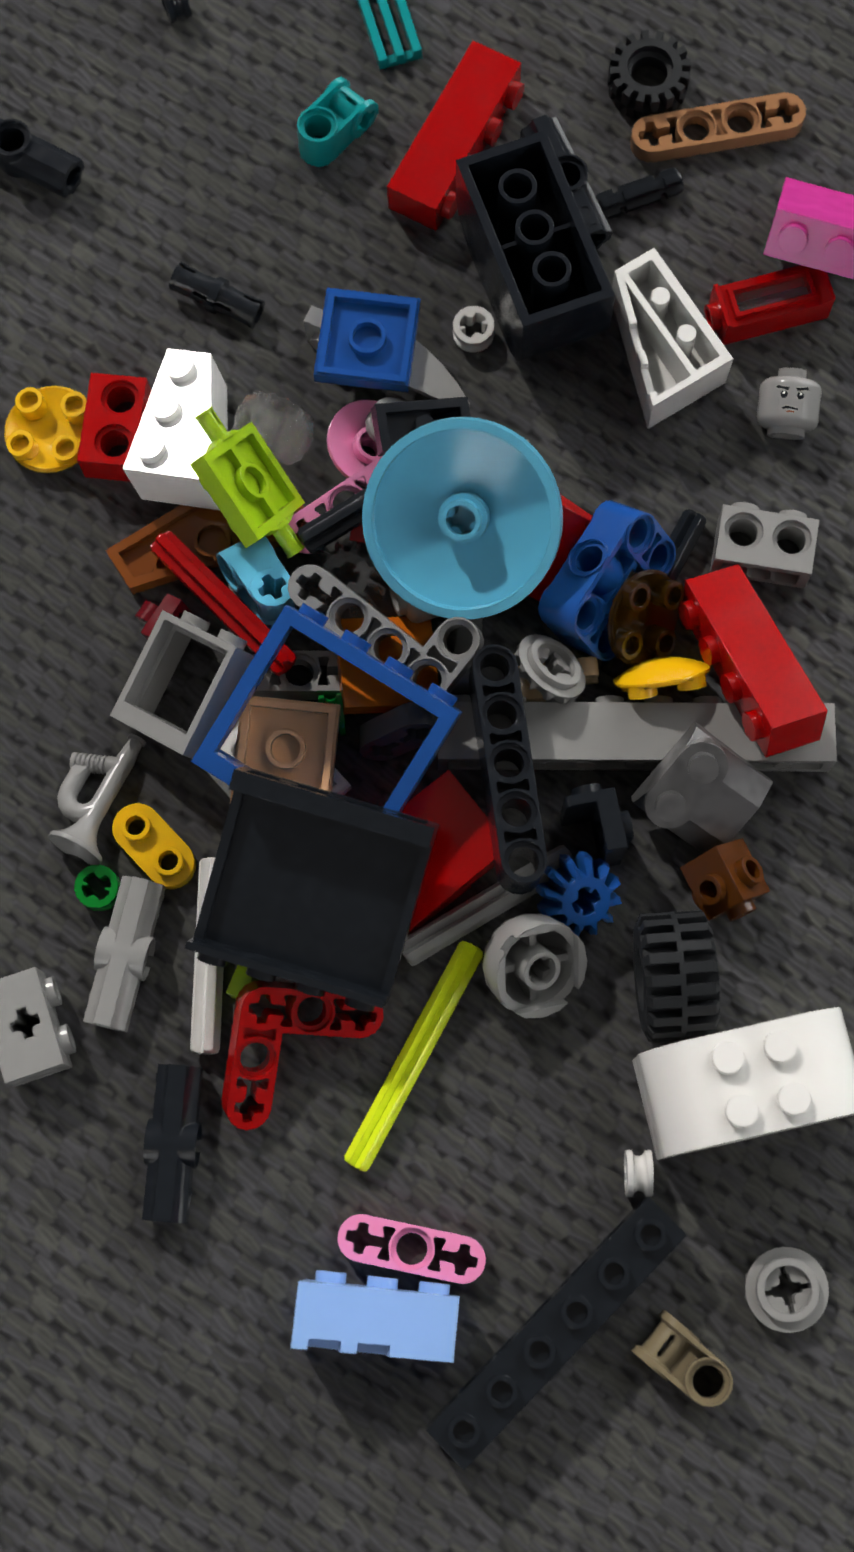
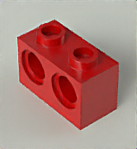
M101 373L90 374L77 458L85 478L130 482L123 470V466L151 394L147 378ZM123 402L134 403L133 407L126 412L118 413L114 411ZM117 445L128 446L127 450L120 456H107L108 452Z

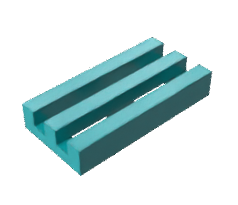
M357 0L379 70L422 58V48L406 0H394L410 48L407 51L403 50L387 0H376L394 53L386 56L369 1Z

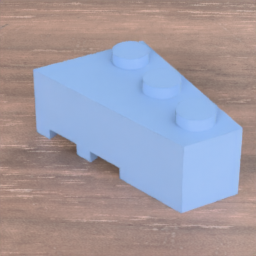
M316 1270L315 1280L304 1279L298 1281L291 1339L292 1349L307 1350V1347L338 1350L339 1353L357 1354V1352L387 1355V1357L453 1363L460 1295L449 1294L450 1284L419 1281L418 1291L398 1289V1278L370 1275L367 1276V1285L346 1283L347 1273Z

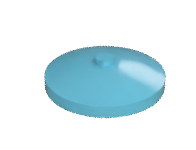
M451 417L422 425L403 436L387 450L376 465L368 481L362 507V525L366 547L376 570L387 585L403 600L435 616L448 619L453 617L479 619L501 613L513 607L528 596L542 581L550 569L560 545L563 529V508L560 492L549 466L540 453L526 439L513 430L489 420L475 417Z

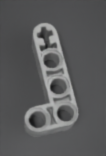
M306 564L298 567L288 580V592L294 603L299 607L305 603L322 614L327 611L326 616L329 619L325 627L339 636H342L345 631L341 625L343 612L348 607L359 606L363 611L364 621L361 627L353 633L372 644L367 653L381 662L385 663L379 655L381 642L387 637L397 636L403 645L402 654L397 660L415 671L410 679L417 683V676L423 668L435 666L442 676L440 687L451 693L472 666L476 653L483 648L484 638L481 630L472 621L464 617H453L445 620L423 646L333 574L317 565ZM309 579L315 582L320 581L318 585L320 589L335 598L330 606L310 595L307 598L309 590L305 587V584ZM459 627L469 629L473 637L470 649L463 654H453L447 645L449 634Z

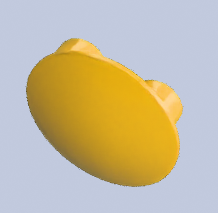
M46 386L38 389L27 387L22 389L16 395L15 405L7 417L4 429L6 447L12 457L23 467L40 473L59 472L78 463L77 458L86 397L81 392L62 386Z
M674 656L654 658L627 669L613 679V684L622 689L623 692H628L630 700L655 697L658 695V688L677 685L678 691L697 690L707 686L706 675L711 670V666L705 662L690 658Z

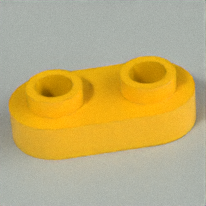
M134 803L125 806L116 814L112 825V832L116 842L153 882L164 885L166 889H177L183 887L192 879L196 870V859L192 850L153 808L145 804ZM135 820H143L145 822L144 830L138 835L130 834L129 825ZM170 854L176 855L178 857L176 867L171 870L162 869V859Z

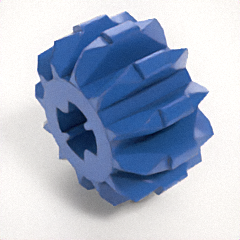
M579 851L573 861L567 854H559L560 868L555 870L553 867L547 866L544 873L549 877V881L539 883L536 887V892L544 897L536 904L537 909L541 914L567 925L578 937L583 928L590 935H597V922L602 919L604 922L614 923L613 916L608 912L609 907L622 904L621 897L613 892L621 885L619 878L613 873H608L610 870L609 864L602 858L592 860V856L587 852Z

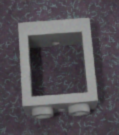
M162 610L110 716L179 754L192 759L254 656L243 651L247 644L246 640L222 628L218 636L215 637L207 632L211 623L184 610L181 618H178ZM192 638L224 654L225 657L188 731H185L157 716L154 712Z

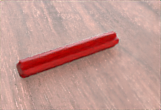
M171 531L160 533L151 545V552L234 635L246 640V647L255 655L270 629ZM284 644L269 669L275 675L280 676L292 668L297 657Z

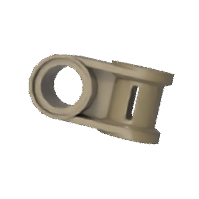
M663 1309L658 1315L661 1320L642 1345L635 1344L630 1351L666 1382L670 1381L696 1403L707 1407L721 1405L728 1399L732 1391L733 1378L730 1370L719 1358L699 1342L700 1339ZM673 1335V1339L662 1351V1353L658 1356V1351L662 1348V1346L669 1339V1337ZM705 1365L713 1366L719 1372L721 1378L718 1391L710 1396H700L693 1386V1376L696 1370Z

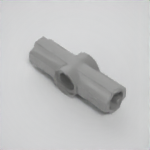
M122 875L109 927H104L96 946L94 969L97 971L89 994L83 1022L107 1029L128 1032L140 983L146 980L150 971V967H146L148 955L154 956L156 940L153 934L165 896L166 887L164 885L139 877Z

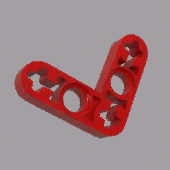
M258 980L246 984L239 991L235 1003L222 1092V1108L229 1121L239 1129L251 1130L263 1125L269 1118L283 1033L366 1038L380 1028L384 1018L383 1008L375 1006L374 1011L369 1012L368 1015L360 1016L358 1023L355 1024L349 1015L335 1013L334 999H337L336 1004L341 1010H357L344 1003L345 997L327 991L323 997L305 994L296 990V983ZM265 994V997L271 1004L285 1006L287 1019L283 1020V1013L276 1008H265L261 1016L257 1017L252 1008L249 1007L250 1003H258L261 995ZM308 997L320 998L323 1002V1010L320 1016L313 1021H301L297 1015L299 1004ZM258 1042L266 1046L267 1055L260 1065L246 1067L241 1064L240 1056L247 1045ZM238 1077L251 1080L250 1093L258 1103L257 1106H249L247 1114H242L235 1105L236 1102H244L247 1092L246 1084L242 1079H238Z

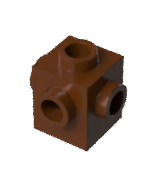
M743 838L717 845L680 867L692 891V898L695 904L705 913L709 921L727 915L730 922L740 919L757 909L753 902L754 900L770 892L764 880L762 867L752 857Z

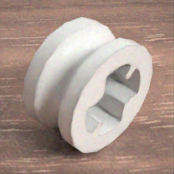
M467 306L455 315L453 320V339L458 347L464 351L474 353L485 350L492 343L494 338V319L485 308ZM476 321L482 324L481 332L483 334L475 332L472 337L466 336L464 324L472 326Z
M625 1150L624 1188L626 1197H633V1194L637 1191L643 1192L645 1197L653 1196L654 1169L651 1150H644V1153L639 1156L633 1154L632 1150Z

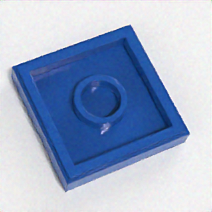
M327 288L313 373L314 382L408 393L421 298Z

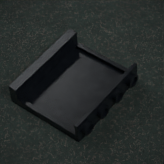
M245 766L234 769L229 785V790L234 792L194 937L186 941L185 949L197 952V959L209 965L226 967L227 963L231 962L247 967L246 974L259 980L274 982L276 977L296 982L295 989L305 994L323 997L327 991L345 997L344 1003L358 1010L372 1012L375 1006L384 1008L391 996L439 823Z

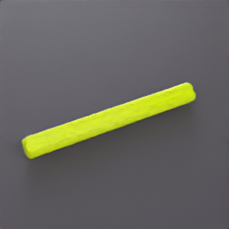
M461 941L455 949L344 1155V1160L353 1167L365 1172L370 1169L483 957V951L477 946Z

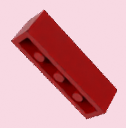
M474 40L471 42L387 185L389 209L437 231L444 217L450 220L457 211L456 160L481 152L486 145L494 146L497 142L504 121L501 120L507 108L515 110L524 92V84L520 83L521 62Z
M736 564L685 580L684 599L678 607L680 620L687 630L692 629L699 642V650L703 661L709 666H713L719 676L721 690L725 699L729 703L734 702L742 716V725L749 740L757 742L765 758L819 741L828 710L740 565Z

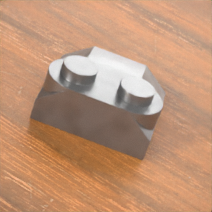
M694 722L631 797L633 803L645 811L648 818L655 825L668 828L697 850L705 853L717 845L730 842L760 808L773 782L701 725Z

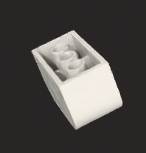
M841 1007L802 1013L668 1044L642 1052L632 1060L657 1160L854 1115V1055Z

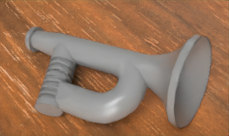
M135 734L128 735L127 743L116 757L73 752L70 757V770L59 788L57 795L58 808L63 816L76 823L65 829L50 831L48 839L61 851L82 858L90 865H100L103 861L97 847L98 829L132 770L141 748L146 745L145 740ZM90 773L105 775L93 798L88 803H79L77 801L78 794Z

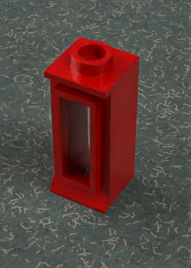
M799 265L721 286L718 283L714 284L709 304L704 306L706 321L713 331L718 332L720 341L723 345L826 319L829 317L836 297L827 272Z

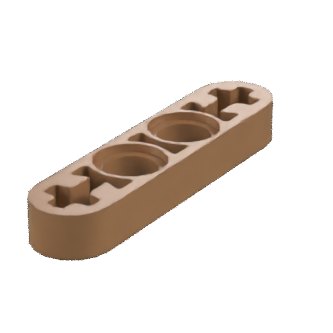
M777 93L648 115L640 118L634 124L630 148L633 154L642 161L659 162L787 140L795 137L800 132L806 116V106L797 95ZM778 110H785L787 116H792L791 122L784 123L783 118L777 116ZM760 112H763V121L767 120L765 128L761 127L762 119ZM742 116L750 121L752 128L745 133H737L729 128L727 121L733 117ZM690 124H699L706 129L708 136L699 141L691 140L685 136L683 129ZM671 127H675L676 143H672V134L669 135ZM652 132L654 138L659 139L658 145L650 146V142L644 139L645 133Z

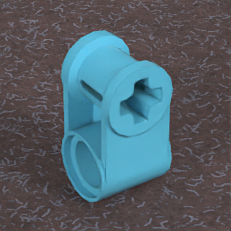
M266 536L247 548L240 541L217 553V562L230 587L238 593L244 604L269 629L272 628L285 605L295 608V603L290 598L288 592L290 575L278 559L274 548Z

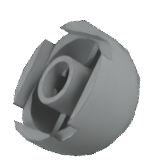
M522 914L505 921L492 933L484 950L483 972L487 986L504 1007L524 1018H544L560 1011L568 1004L564 998L571 992L574 986L579 990L585 978L588 961L584 943L567 925L544 914Z

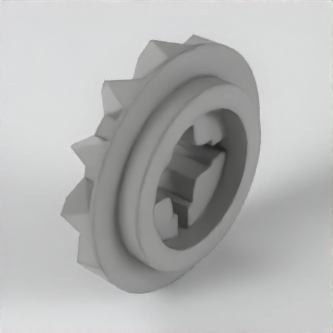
M534 634L525 637L517 645V651L514 655L519 666V676L527 679L531 684L529 690L537 689L541 692L544 700L548 701L554 698L562 705L570 699L575 700L582 693L586 683L583 668L575 655L562 643L544 635Z
M792 1247L773 1248L758 1256L745 1275V1299L754 1317L772 1330L783 1333L803 1331L815 1324L826 1309L829 1298V1286L825 1272L811 1255L800 1249ZM780 1267L783 1268V1273L787 1275L789 1282L807 1283L808 1287L792 1294L791 1313H789L788 1305H785L782 1297L765 1295V1291L772 1290V1287L779 1285Z

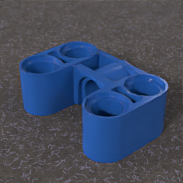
M612 500L601 503L595 510L582 536L570 550L566 561L554 580L544 590L538 607L541 620L563 644L602 661H610L615 657L610 648L607 635V624L613 603L612 600L630 572L638 573L647 569H656L668 574L676 557L674 542L651 514Z

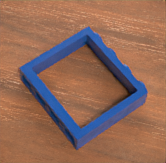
M303 603L299 610L285 605L191 762L227 785H230L234 769L243 766L250 768L221 750V747L293 628L438 717L384 805L385 808L402 812L463 713L454 707L458 698L433 682L427 690L410 680L415 671L391 656H388L385 663L368 654L367 652L372 644L346 629L343 635L339 636L326 628L325 624L329 618L307 604Z

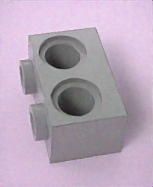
M737 502L732 505L723 504L717 521L710 572L739 564L748 580L805 588L812 575L819 519L807 518L805 513L797 510H782L779 513L762 511L758 506L747 502ZM734 532L744 533L751 539L752 544L748 546L737 545L731 540L729 534ZM790 540L797 545L799 552L795 554L786 553L780 549L777 541Z

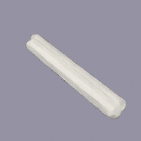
M215 857L202 858L199 862L196 926ZM195 952L190 1050L192 1053L199 1055L217 1054L220 1050L224 967L213 966L197 959L198 953Z

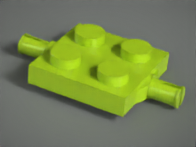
M212 406L196 416L195 420L198 421L212 443L208 445L205 454L189 465L199 478L202 487L209 493L226 518L230 529L236 533L244 547L247 548L264 536L273 534L288 559L303 550L305 546L302 545L289 523L293 513L305 502L253 422H249L238 430L227 431Z

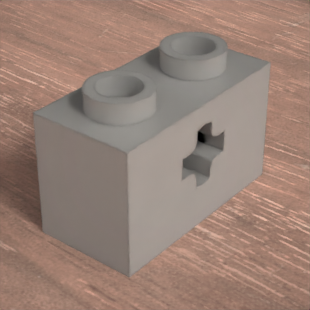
M36 967L0 978V1069L4 1083L14 1087L72 1068L69 1055L76 1053L72 1032L68 1024L60 1026L55 1009L56 1006L62 1005V998L56 980L53 976L46 978L45 973ZM28 1014L40 1020L39 1024L33 1026L34 1036L32 1037L20 1031V1027L27 1024L26 1015Z

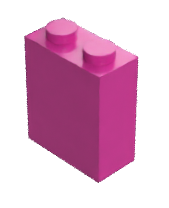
M786 177L763 255L854 279V195Z

